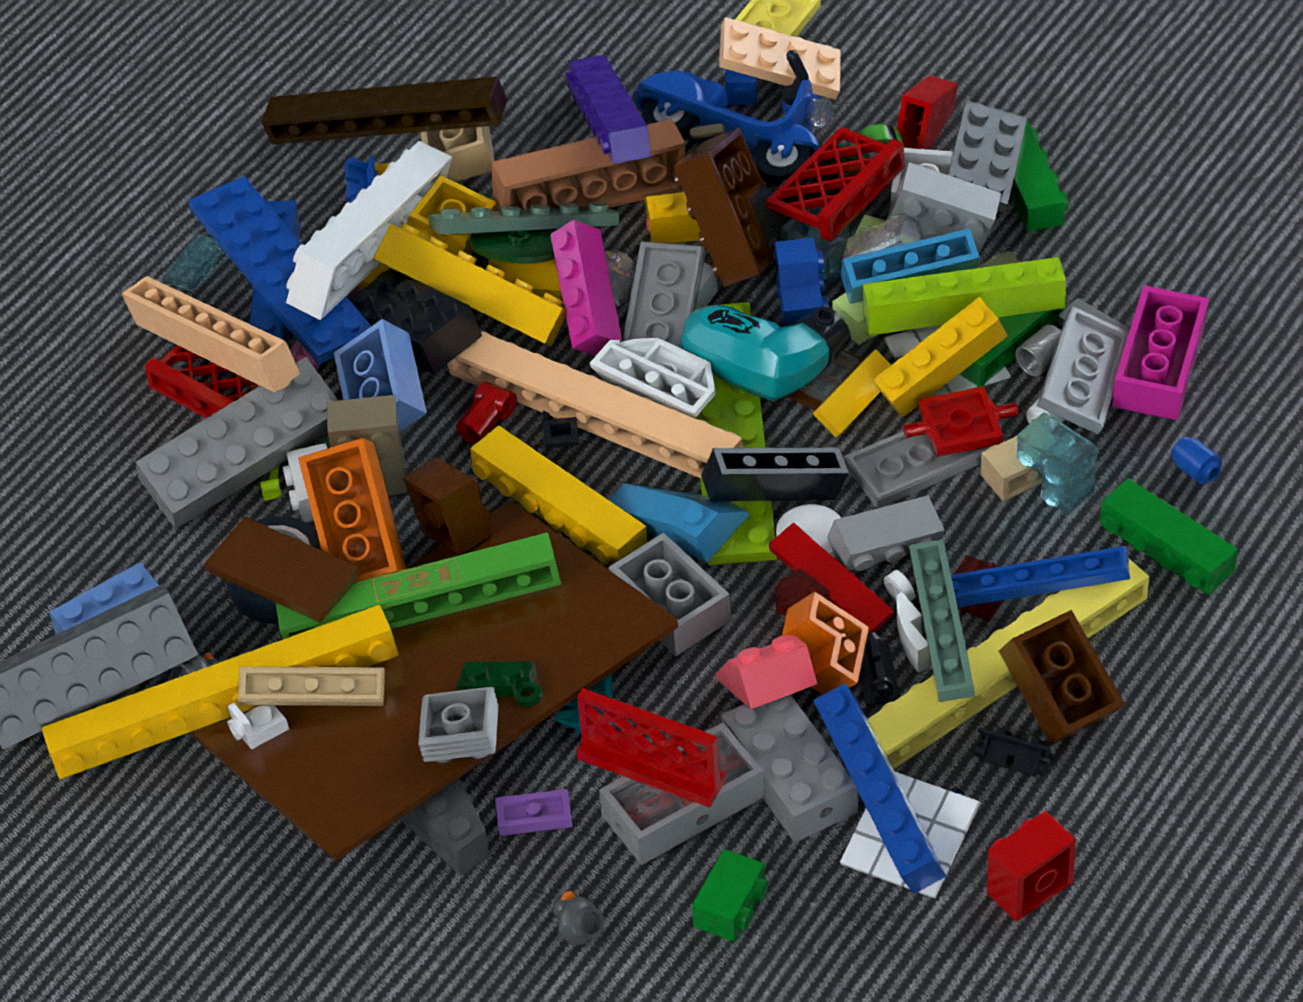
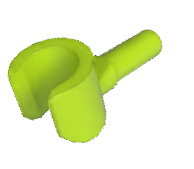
M279 465L270 470L269 480L260 482L264 501L282 497L278 478Z

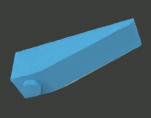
M624 483L609 499L610 502L646 525L647 533L657 537L664 532L684 552L705 563L712 558L749 516L747 510L729 501L710 502L709 497L705 495Z

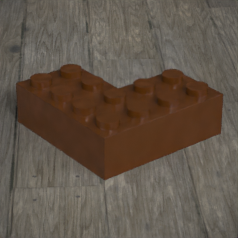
M739 127L704 141L673 166L675 169L673 175L676 185L680 190L683 189L688 200L686 202L687 211L690 217L697 221L700 228L699 238L704 249L709 250L713 259V272L718 280L721 279L724 287L760 274L774 260L750 202V199L764 187V184Z

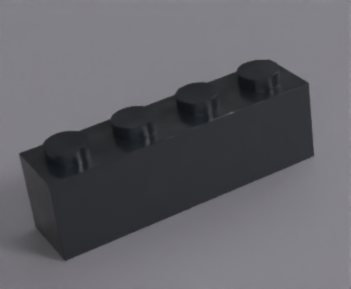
M839 447L713 448L701 477L710 502L836 500L849 472Z

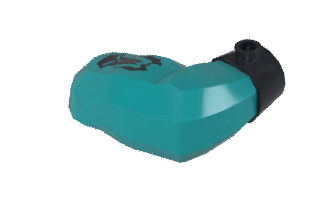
M717 304L701 307L688 316L684 323L679 347L709 361L713 374L729 385L764 399L776 401L794 393L812 381L824 368L830 366L849 345L851 333L843 318L829 307L822 306L793 322L791 326L780 328L776 323L769 320L749 316L733 307Z

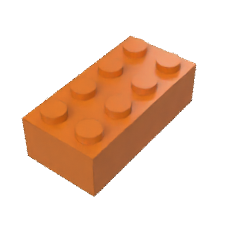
M360 438L298 457L321 550L358 566L361 575L355 582L407 569L375 444L365 438Z

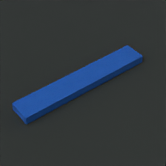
M1121 546L951 575L957 607L1130 579L1127 547ZM918 597V605H919V609H920V612H921V607H920V602H919V597Z

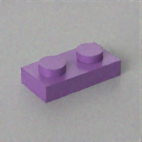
M568 789L495 798L499 836L572 827Z

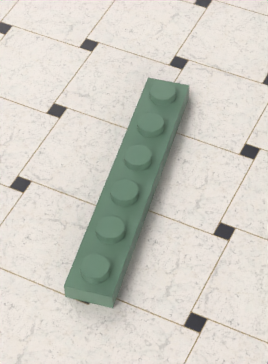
M590 202L587 207H579L578 204L562 203L560 208H550L547 205L535 204L526 210H520L516 206H502L501 211H490L488 208L475 207L471 208V212L460 213V210L442 209L441 214H429V227L444 235L559 229L572 220L592 227L619 225V212L608 207V203Z
M944 539L909 545L938 700L943 702L974 697V684Z

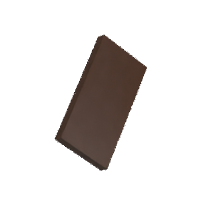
M247 517L242 519L204 563L207 572L320 623L361 575L358 566Z

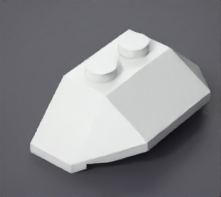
M660 338L632 339L620 342V340H610L590 362L591 368L605 382L614 386H620L626 391L641 397H647L653 402L670 409H676L693 418L698 416L716 394L711 363Z

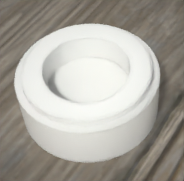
M894 570L884 577L885 587L896 602V595L902 592L910 602L916 598L912 585L900 571Z

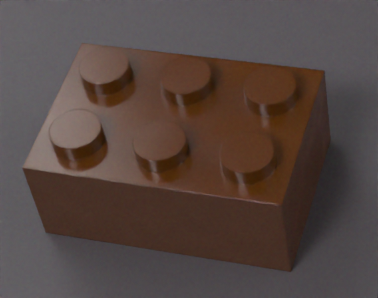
M1072 610L1012 638L998 651L1051 746L1110 717L1125 705Z

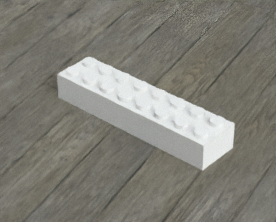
M418 141L410 150L405 149L398 161L395 163L391 162L386 171L381 176L377 175L367 189H361L352 203L347 202L340 214L336 217L332 216L326 226L321 231L317 230L306 245L301 244L298 247L293 258V262L296 263L295 270L291 274L286 286L289 289L286 303L319 320L324 318L380 264V262L373 258L390 224L400 228L402 223H407L409 215L439 176L442 175L447 178L452 156L421 141Z

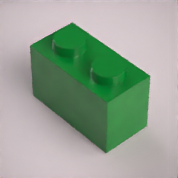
M723 849L692 905L693 927L735 942L741 929L746 930L749 927L755 903L757 900L761 902L767 893L769 881L765 879V863Z

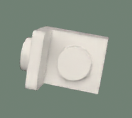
M235 703L228 706L232 718L228 721V726L233 736L237 740L243 739L251 750L289 730L286 718L275 705H260L245 714L241 712Z

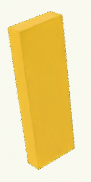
M875 349L812 414L836 438L881 392L873 379L890 367L891 364Z

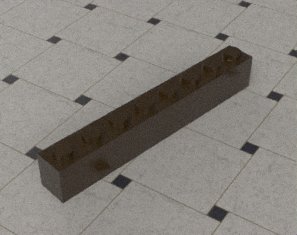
M498 76L272 96L261 123L271 144L496 126L500 124L508 99Z

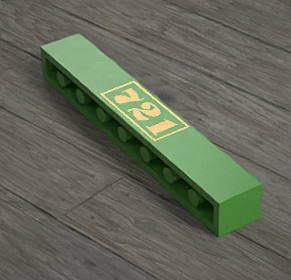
M547 532L355 582L321 623L277 603L276 609L282 638L286 639L377 605L381 606L390 628L393 629L562 584Z

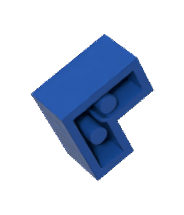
M814 237L775 242L777 292L783 325L787 327L822 306L829 307L828 297L821 296V293L825 292L823 273H819V270H824V258L822 250H816Z

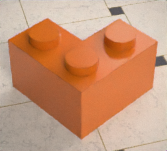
M816 592L811 593L788 608L782 636L795 635L807 645L817 680V685L812 686V688L824 695L844 683L849 688L858 683L869 627Z

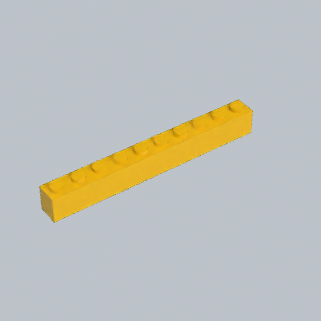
M380 605L41 728L58 777L63 779L230 718L228 706L233 703L236 704L242 713L260 706L239 705L240 667L367 668L397 657L399 654Z

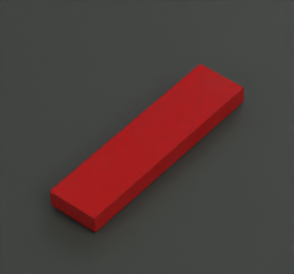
M794 522L769 543V550L819 595L868 626V633H875L893 617V609Z

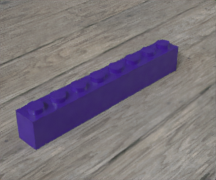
M599 55L569 61L570 71L565 72L568 90H571L573 99H576L578 108H581L582 116L586 117L587 125L591 126L592 134L596 135L597 143L601 145L603 154H608L613 164L651 157L647 125L606 56Z

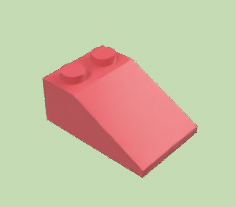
M795 635L777 637L772 640V644L760 649L756 647L745 649L738 654V657L728 660L716 672L717 680L750 709L817 685L807 645Z

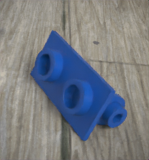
M373 155L369 157L367 162L360 161L356 157H350L345 162V181H348L346 184L347 202L352 203L361 189H367L378 175V171L375 170Z

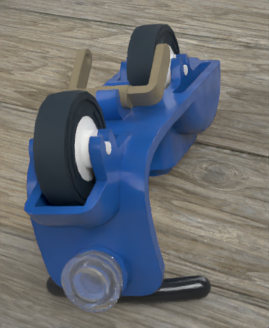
M795 50L788 51L786 58L796 78L792 85L786 86L782 90L784 101L782 107L786 115L777 121L762 122L727 109L728 98L723 86L717 82L697 77L690 72L677 70L652 75L638 84V88L633 92L635 106L642 112V118L646 125L672 119L683 139L686 138L702 144L708 139L740 127L761 179L776 186H781L819 149L818 141L813 135L812 129L813 127L823 128L831 122L834 116L831 100L825 97L821 99L820 95L813 93L809 74Z

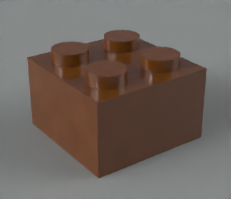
M435 457L403 478L422 532L455 553L462 555L493 534L489 524L490 514L481 502L479 496L481 489L473 476L466 475L457 470L454 465H448Z

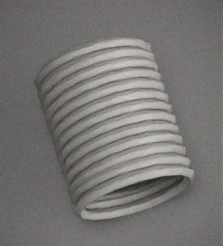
M1044 325V327L1016 349L1017 362L1026 373L1038 377L1049 369L1061 330L1052 325Z

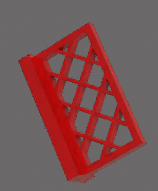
M840 127L766 200L767 208L820 229V237L832 242L905 168L903 143L892 139L888 144H884ZM842 140L855 144L854 146L843 148L836 147ZM863 153H878L872 158L863 159L862 157ZM857 155L859 159L844 163L840 162L841 157ZM835 159L836 164L818 167L821 161ZM861 169L856 176L844 177L843 172ZM839 173L840 179L822 182L821 176ZM817 177V183L799 185L803 179ZM843 188L836 195H825L827 190ZM821 193L820 198L803 200L802 197L805 194ZM798 196L799 201L792 203L782 202L784 198ZM824 207L818 213V216L806 212L807 209Z
M179 345L174 347L160 361L152 358L144 365L151 389L204 418L210 417L244 396L245 394H242V386L255 385L256 383L237 374L236 378L217 380V373L228 372L229 370L211 362V365L193 367L192 360L202 359L203 357ZM188 361V368L174 369L170 367L175 362ZM213 374V381L200 383L194 380V376ZM237 387L238 395L224 396L218 390Z
M581 689L577 696L582 742L577 749L578 760L711 808L726 782V771L719 769L717 736L587 689ZM594 707L599 708L604 714L601 715ZM627 719L633 720L638 726L634 727ZM612 721L622 731L618 732L609 722ZM659 730L666 732L671 738L667 739ZM646 733L655 743H650L642 734ZM694 743L705 746L706 750L701 751ZM676 746H680L689 755L685 756Z

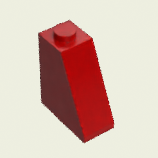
M929 75L902 95L896 129L901 135L905 148L930 150L953 113L958 83Z

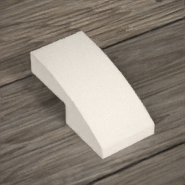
M902 592L896 595L898 635L907 658L919 673L930 667L928 643L922 636L921 613Z

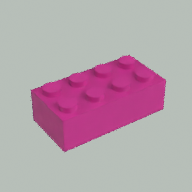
M1143 285L1115 377L1112 407L1178 421L1204 332L1209 298Z

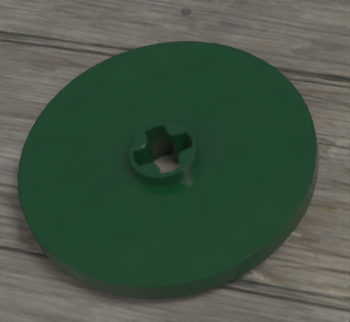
M556 229L471 233L470 247L477 254L500 262L519 264L545 262L555 259L550 234L555 232Z

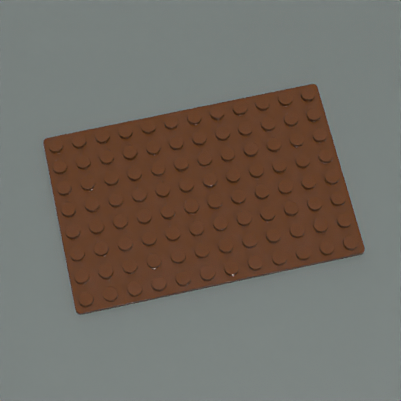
M509 502L490 514L489 524L493 534L464 554L548 532L562 585L391 629L399 656L367 667L385 669L384 706L275 705L286 718L289 730L252 750L243 739L237 740L233 736L228 726V721L232 719L231 717L191 731L189 734L334 860H338L493 755L488 754L483 758H473L472 756L455 758L445 763L436 761L424 762L421 755L422 751H420V746L418 745L422 697L428 694L458 691L456 686L465 661H534L536 668L534 682L541 686L543 698L536 705L522 707L516 704L514 697H495L498 703L496 753L575 699L582 688L590 689L676 630L679 626L677 618L520 506ZM441 545L407 569L459 556V554ZM527 692L523 696H531L533 692Z

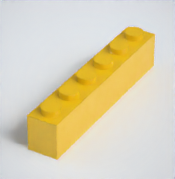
M402 223L400 228L390 224L373 259L466 303L471 308L550 347L552 346L566 318L565 309L560 307L563 301L548 293H545L543 298L532 293L533 286L519 279H516L513 284L503 279L505 275L503 271L491 265H487L484 270L474 265L477 260L476 258L460 250L456 256L446 251L449 245L436 238L431 237L429 242L418 237L419 230L405 223Z
M497 426L470 448L472 470L477 477L482 480L486 479L496 486L504 496H510L518 501L527 512L535 513L541 517L553 530H559L567 535L576 546L584 547L593 553L602 564L611 566L647 543L646 525L502 427Z

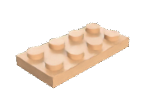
M724 18L721 25L719 67L789 86L792 85L796 76L786 58V54L790 50H795L809 74L813 93L836 100L840 92L839 49L807 41L800 37L779 33L772 29L751 25L740 20Z

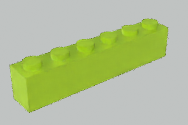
M1055 257L863 284V314L868 334L876 335L944 325L978 297L985 302L997 318L1065 308L1066 278L1060 258Z

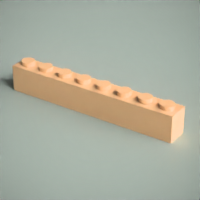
M146 276L121 293L136 325L274 393L287 387L291 380L300 375L286 341Z

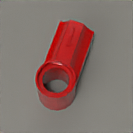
M483 381L476 389L472 406L456 424L457 433L466 442L475 445L491 431L499 419L506 420L511 416L517 402L516 393Z

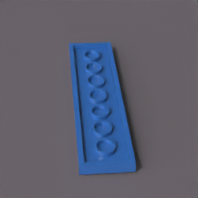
M245 176L188 200L191 212L318 365L335 358V351L371 327L370 323L347 296L321 320L286 303L289 289L286 287L287 282L296 266L293 258L302 243Z

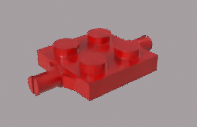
M983 386L919 399L922 421L904 424L903 431L906 439L926 435L933 445L936 456L941 457L1003 443V433L999 426V420L1017 417L1018 408L1016 402L996 406L988 398Z

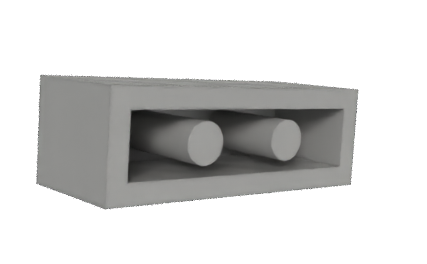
M927 495L836 519L827 538L839 563L848 571L853 569L863 571L875 563L886 560L892 563L902 559L905 555L910 554L909 545L940 540L944 528Z

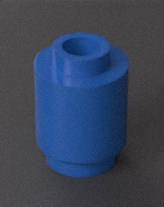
M1184 437L1174 445L1171 451V458L1174 460L1175 466L1199 484L1213 482L1221 473V457L1198 439Z

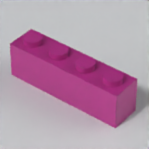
M572 220L551 233L550 236L572 349L596 356L610 340L623 341L600 229Z

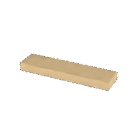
M240 667L238 702L239 705L384 706L385 669L362 667Z

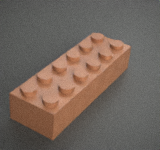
M669 119L647 125L651 157L613 164L609 155L603 154L601 145H598L596 137L494 161L492 162L493 201L496 202L495 211H501L502 206H516L520 210H526L535 204L547 205L550 208H560L562 203L578 204L579 207H587L590 202L608 203V207L612 208L644 200L646 196L682 191L674 180L673 174L675 169L673 166L685 158V141L673 120Z

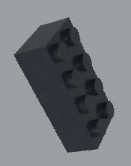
M391 268L379 274L377 279L363 290L356 292L350 299L371 326L383 319L408 332L416 366L432 374L438 372L482 336L470 305Z

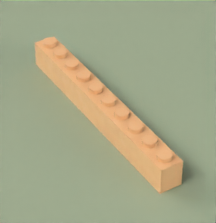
M480 331L482 336L448 363L449 373L477 386L483 381H487L515 392L518 403L542 413V410H544L550 416L557 419L577 417L578 428L701 479V474L713 448H743L742 437L737 436L733 432H727L708 424L706 421L695 419L676 409H670L653 402L647 397H641L626 391L620 386H614L599 380L593 375H587L572 369L566 364H560L545 358L539 353L530 352L512 342H506L491 336L484 331Z

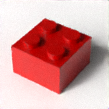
M1047 811L1042 812L1035 818L1025 820L1017 831L1007 838L996 840L988 850L987 894L1008 915L1018 922L1073 883L1076 839Z

